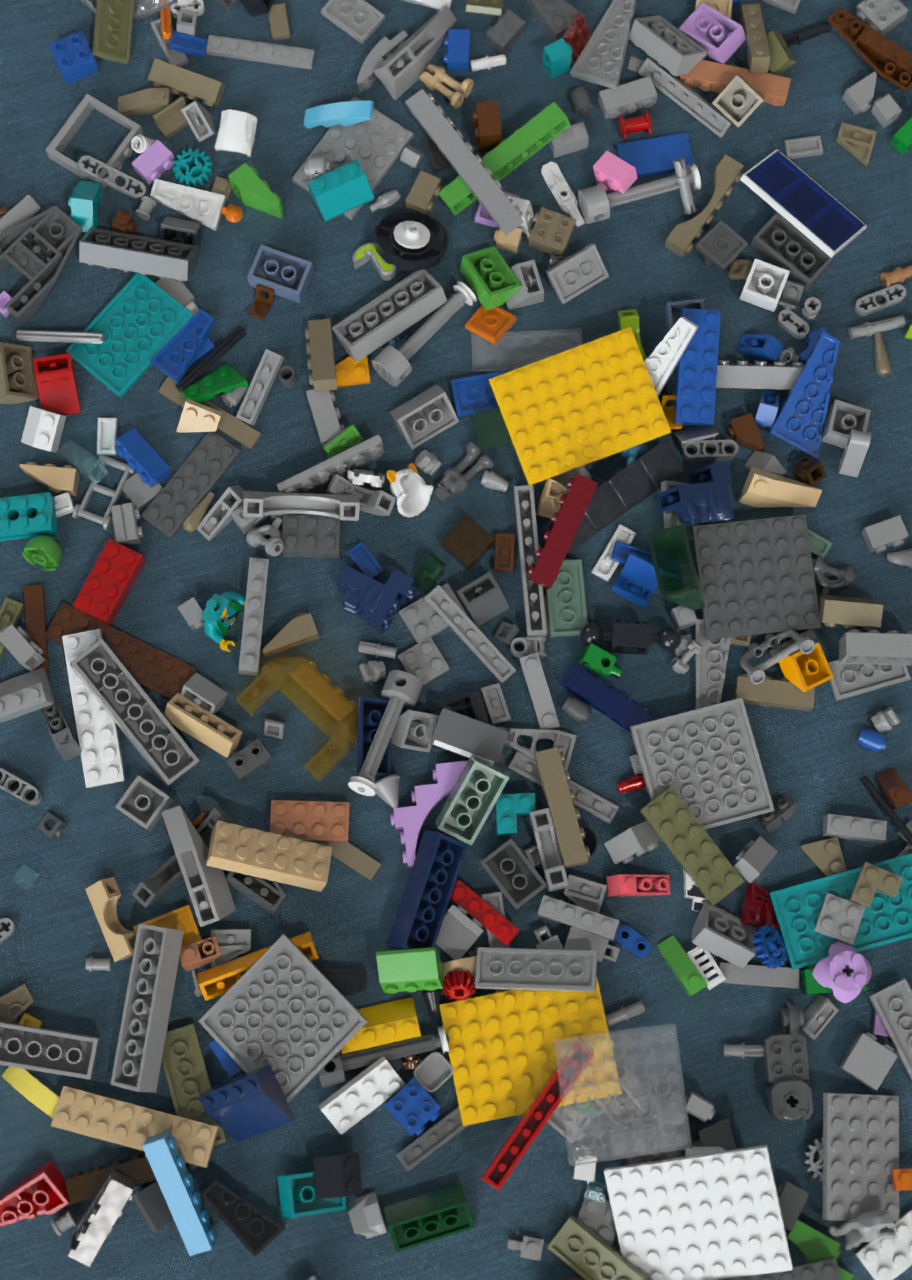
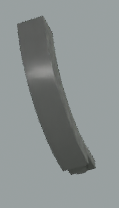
M216 806L197 829L198 834L208 849L212 830L217 820L228 823L232 820L219 806ZM174 854L158 870L141 881L132 893L145 908L164 895L183 877L176 855Z

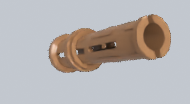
M912 265L904 268L896 267L893 271L887 273L881 272L880 280L883 287H890V285L897 282L903 283L906 278L912 277Z

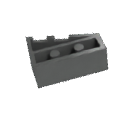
M526 0L525 5L552 42L561 38L565 40L585 27L586 16L564 0Z
M232 871L226 877L228 884L274 916L286 901V894L276 881Z

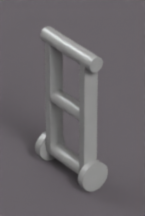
M101 454L98 459L101 463L82 503L75 505L72 518L77 519L79 516L102 524L103 529L108 531L113 523L111 506L116 505L130 473H135V470H132L126 463ZM106 464L125 471L116 490L97 484ZM94 491L113 497L104 517L85 510Z

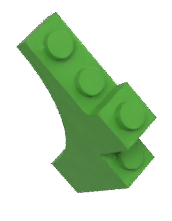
M799 1220L796 1221L792 1231L786 1232L787 1238L798 1247L806 1261L831 1256L837 1259L841 1252L839 1248L840 1243ZM838 1267L841 1280H853L854 1275Z

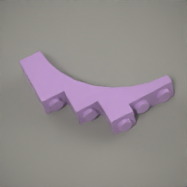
M468 760L436 764V769L432 770L433 780L438 781V783L415 786V791L411 792L412 803H416L417 806L393 808L394 813L390 814L391 825H395L396 830L404 829V832H400L401 844L406 846V851L402 852L403 863H407L408 868L413 867L418 837L425 820L432 809L451 793Z

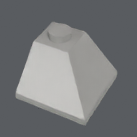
M409 709L398 718L391 736V743L400 748L430 752L432 746L430 742L440 715Z

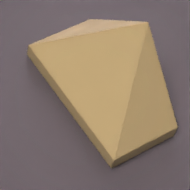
M477 956L443 963V980L447 972L453 973L454 969L457 971L463 969L464 972L470 971L471 975L476 977Z

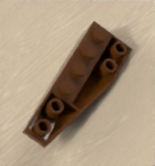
M838 6L827 21L876 73L905 92L911 90L912 53Z

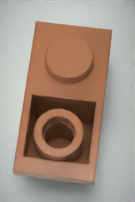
M216 936L181 947L179 957L182 967L186 972L205 966L221 956Z

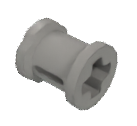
M142 196V202L134 213L139 218L148 221L151 218L150 213L153 207L157 206V202L150 197Z
M815 297L808 298L802 308L803 317L810 320L814 319L821 308L820 300Z
M68 1209L66 1214L57 1219H52L51 1224L56 1234L60 1236L70 1227L78 1226V1221L74 1213Z

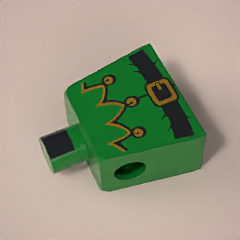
M592 643L583 648L575 665L602 678L611 675L618 679L623 671V668L615 665L617 660L615 656Z

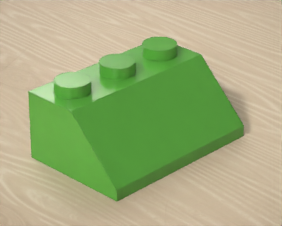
M495 246L462 257L459 271L485 310L503 305L522 287Z
M435 947L376 952L379 982L384 993L395 994L403 991L416 992L417 990L434 991L443 988L444 967Z

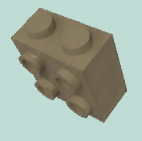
M542 207L540 213L537 212L534 217V228H530L528 231V246L548 254L554 253L556 256L563 257L574 232L576 219Z

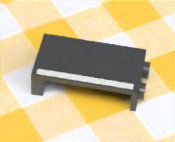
M444 705L430 744L469 759L473 754L495 766L498 763L502 764L506 754L502 752L504 745L508 746L512 737L509 734L510 728H506V730L452 711V707Z

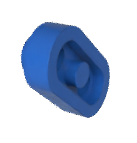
M628 925L618 927L615 936L618 944L636 957H645L649 954L651 944L645 937ZM623 931L628 933L627 939L622 938L621 933ZM639 943L645 946L643 951L637 948Z

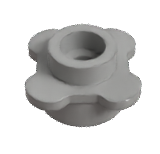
M788 348L780 353L778 360L785 362V365H793V362L799 361V357L795 355L793 348Z

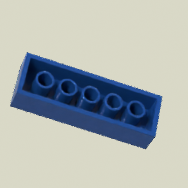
M683 308L680 312V318L684 316L699 327L677 363L673 424L711 427L714 424L721 311Z

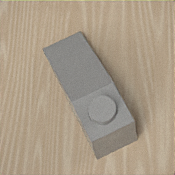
M239 485L228 487L198 525L197 530L208 541H211L233 520L230 514L243 505L244 490Z

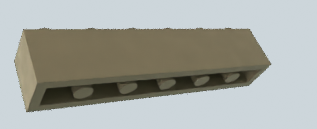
M558 747L535 752L534 758L547 807L550 810L564 868L587 864L590 852L588 846L584 847L583 839H585L583 827L579 828L577 821L580 820L578 808L574 809L572 801H575L573 789L569 790L567 782H570L568 771H564L563 763H565L563 752H559Z

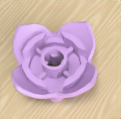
M838 941L830 946L828 957L816 964L812 975L820 985L831 988L837 1000L842 1003H848L855 999L862 987L869 982L872 970L868 960L861 954H858L851 945ZM847 968L849 970L848 976L846 973H843V969Z

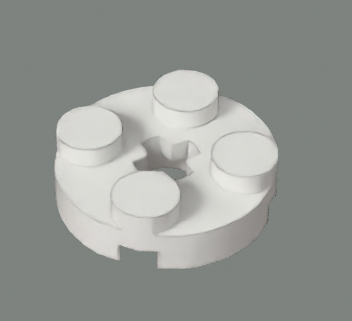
M348 469L347 472L348 481H352L356 485H363L366 482L373 487H382V483L385 481V475L382 473L376 476L373 471L353 469V471Z

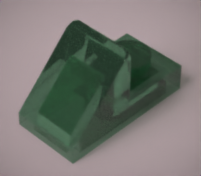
M430 553L414 576L415 585L427 593L444 574L443 569L446 564L434 553Z

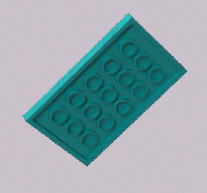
M137 272L83 331L102 333L104 335V342L102 344L72 343L65 352L66 354L70 353L79 365L122 399L151 367L152 363L150 360L194 314L146 275H141Z

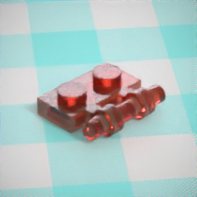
M579 13L574 15L575 24L571 23L562 36L564 41L569 43L572 48L571 56L574 61H577L586 43L591 38V31L586 27V21Z

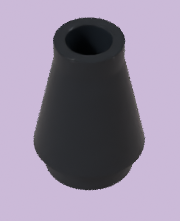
M441 989L434 991L423 990L422 995L429 1014L441 1013L439 1006L441 1005Z

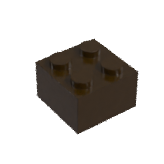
M466 514L441 540V547L467 571H470L494 546L495 539Z

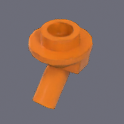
M231 204L221 209L222 214H225L229 222L236 223L243 217V211L237 205Z

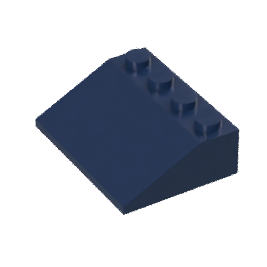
M269 1064L216 1084L198 1096L207 1115L236 1142L296 1120Z

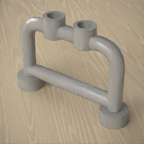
M793 630L780 632L776 635L773 633L767 634L765 642L760 645L757 643L749 645V651L741 657L740 665L748 673V679L753 684H760L765 679L764 670L797 650L804 654L811 653L815 648V643L809 637H802ZM791 637L795 641L794 644L756 667H752L748 663L753 657H761L766 649L777 647L780 641L785 638Z

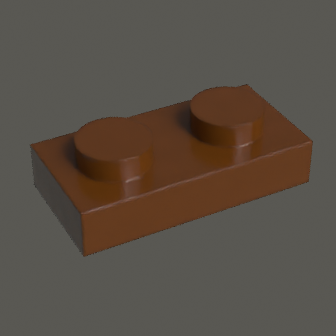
M496 533L494 572L513 573L515 534Z

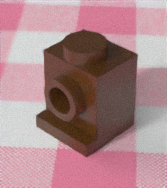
M118 210L111 225L113 231L135 235L139 226L138 223H135L131 214Z

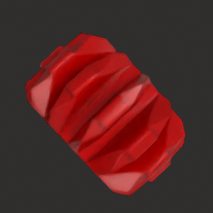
M454 969L453 973L447 972L443 980V992L449 999L464 1001L466 998H472V995L475 994V976L471 975L470 971L464 972L463 969L460 971Z

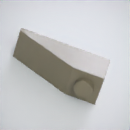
M149 88L119 96L117 112L122 115H155L172 103L169 88Z
M302 612L297 614L296 618L292 619L262 649L265 657L319 638L311 613Z

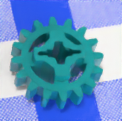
M189 148L188 153L182 150L183 155L177 154L178 161H173L175 166L173 167V172L175 173L176 180L179 179L181 185L186 182L188 187L193 184L194 188H196L198 183L203 186V180L209 181L208 175H212L211 169L213 166L210 157H206L205 151L200 154L198 148L195 152H192V149Z

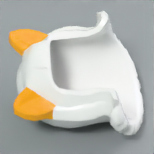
M410 463L407 469L398 472L388 470L387 478L390 481V491L397 500L398 512L408 518L415 515L418 516L427 507L434 486L425 484L424 479L418 475L417 468L413 463Z

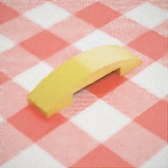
M9 1066L2 1074V1077L25 1098L53 1118L60 1097L34 1077L28 1069Z

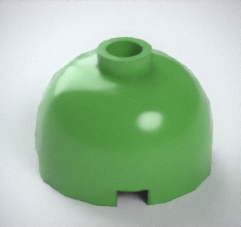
M50 535L32 537L25 545L22 553L30 564L34 566L36 564L43 565L41 569L45 571L56 570L62 558L60 545Z

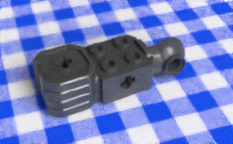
M786 1001L784 1009H781L780 1012L781 1024L783 1028H786V1033L768 1035L762 1039L765 1081L770 1083L766 1090L768 1112L774 1119L780 1122L783 1119L797 1120L801 1118L808 1120L813 1113L812 1089L805 1083V1079H809L806 1038L801 1036L799 1032V1027L804 1026L803 1010ZM789 1096L793 1098L791 1105L786 1103V1100L790 1099Z

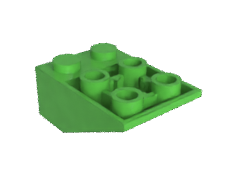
M245 162L228 175L232 192L244 205L275 217L283 218L281 198L276 192H271L269 184L264 179L261 180L258 177V172L253 166L249 167Z

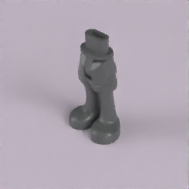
M471 441L466 444L467 454L465 458L453 469L448 468L444 472V476L437 484L438 487L432 492L442 503L447 498L451 499L453 495L464 491L468 487L467 482L478 472L484 469H492L494 466L489 457L485 454L481 456V451ZM478 459L477 463L470 470L461 475L473 461Z

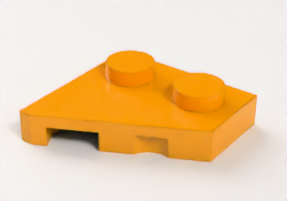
M349 356L335 365L337 387L371 383L367 356L357 363Z

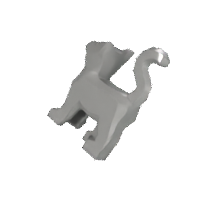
M889 1209L864 1212L858 1215L856 1219L848 1221L838 1228L834 1226L829 1228V1232L833 1236L844 1235L846 1250L858 1247L862 1242H876L888 1237L896 1238L893 1228L894 1222Z

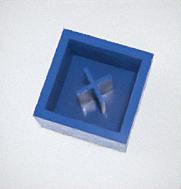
M82 30L48 44L66 85L99 71Z

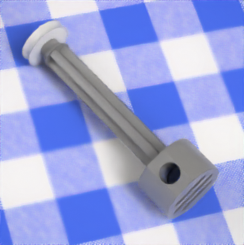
M692 163V166L688 164L686 169L687 173L690 174V187L693 191L696 188L700 190L701 179L698 168L694 163ZM677 175L629 187L624 194L619 191L606 194L601 184L579 190L578 200L584 221L590 224L610 218V207L679 189V184L675 179Z
M457 281V285H453L456 294H452L447 302L398 350L388 345L371 361L373 368L387 383L394 387L398 386L412 372V367L408 360L464 306V303L472 306L473 302L477 301L475 294L467 285Z
M392 670L389 672L383 686L381 696L383 699L389 700L362 769L358 773L359 777H350L351 782L348 783L349 788L361 795L374 796L376 794L375 791L378 788L373 781H375L374 778L402 709H412L416 705L423 684L421 680L411 673Z

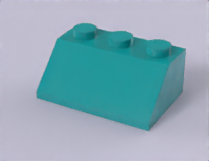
M357 159L308 182L309 192L325 222L374 199L367 177Z

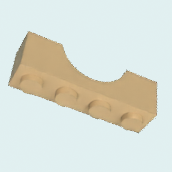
M115 878L102 879L85 890L114 962L133 956L137 932L124 928L118 919L116 908L121 892Z

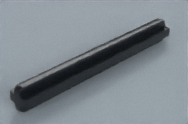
M238 326L175 385L176 389L181 392L196 382L246 335V330L242 326Z

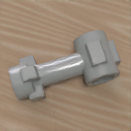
M693 640L687 644L689 649L681 658L674 657L670 666L678 674H685L689 669L687 662L694 654L699 655L702 646L697 641Z

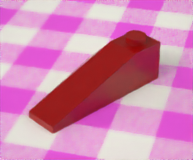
M51 1160L33 1171L0 1197V1226L13 1224L17 1220L25 1218L33 1219L42 1214H53L70 1203L64 1177Z

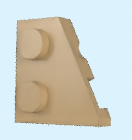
M187 399L176 432H214L219 426L222 412Z

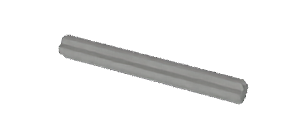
M17 330L16 338L19 341L102 344L104 342V335L95 332Z

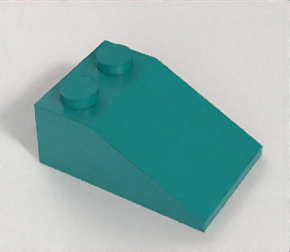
M313 1171L277 1176L281 1218H296L347 1210L346 1197L315 1199Z

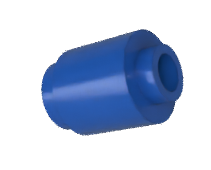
M862 728L857 743H860L862 747L879 753L880 750L884 751L888 740L885 739V734L869 728L867 730Z

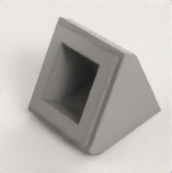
M408 145L404 147L400 161L416 169L425 153Z
M265 719L264 735L282 739L286 723Z

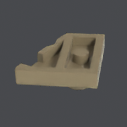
M842 122L836 142L867 166L877 131Z
M838 837L800 846V849L806 853L812 860L811 862L821 870L825 877L847 871Z

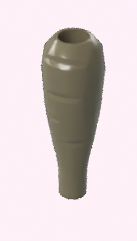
M881 332L874 333L876 373L884 377L891 372V365L882 341Z
M209 491L206 497L185 518L182 525L186 531L194 532L198 528L211 501L215 497L212 492Z

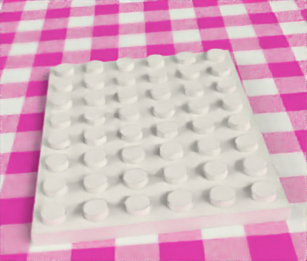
M767 1145L605 1168L604 1174L622 1257L648 1279L720 1280L793 1270Z

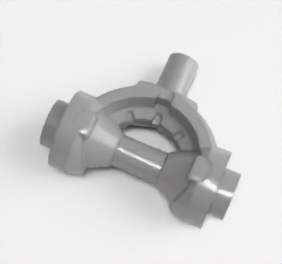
M276 517L271 526L267 524L260 528L251 529L247 534V543L252 547L265 546L267 554L273 557L280 555L284 544L278 528L283 520ZM271 535V538L266 539L265 536Z

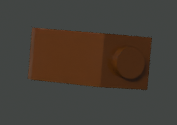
M751 413L730 420L727 427V433L730 438H733L738 445L752 451L763 452L765 444Z
M894 768L875 775L888 804L893 810L912 802V794L906 782Z

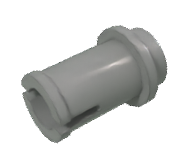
M90 956V958H86L85 968L90 972H93V970L110 971L111 958H93V956Z

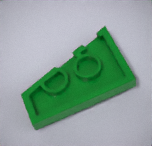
M227 363L181 392L186 400L190 399L197 403H202L213 399L218 393L225 391L227 394L233 392L232 389L242 386L244 388L249 385L247 380Z

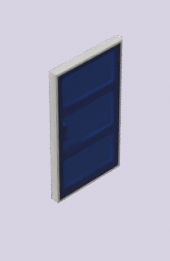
M778 149L748 170L740 179L831 258L867 228L866 224Z

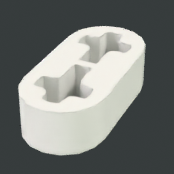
M175 0L170 5L172 16L177 19L179 15L177 7L198 12V16L202 15L205 11L203 0Z

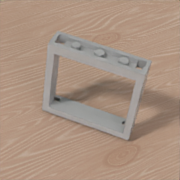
M86 94L46 148V152L51 160L84 180L101 183L103 191L106 184L80 172L77 163L61 153L94 109L131 130L107 162V165L119 171L124 160L129 158L133 152L131 147L132 138L136 135H143V131L137 123ZM103 168L99 173L100 177L107 178L108 171Z

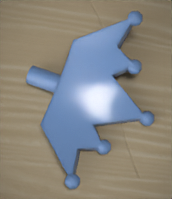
M407 335L402 340L399 337L396 338L397 341L389 340L388 345L398 350L405 343Z

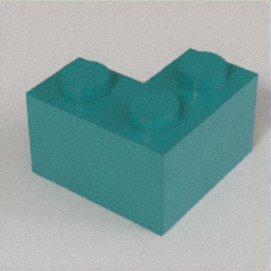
M80 180L78 185L74 187L72 196H69L70 218L83 229L82 232H87L90 227L97 228L99 225L98 207L102 201V185L99 182Z
M535 793L500 794L495 803L497 836H517L516 816H529L530 812L536 811Z

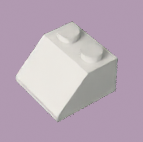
M30 406L21 442L46 451L57 452L66 416Z

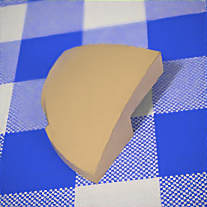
M548 479L541 494L536 515L552 518L554 512H558L561 505L558 503L562 494L566 495L568 490L559 482Z

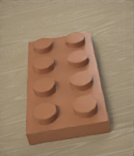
M271 800L270 833L304 841L348 842L350 802Z

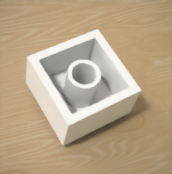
M755 259L740 300L774 312L790 271Z

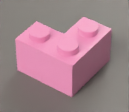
M606 151L593 165L597 185L601 184L606 193L618 190L624 194L637 179L636 168L609 151Z

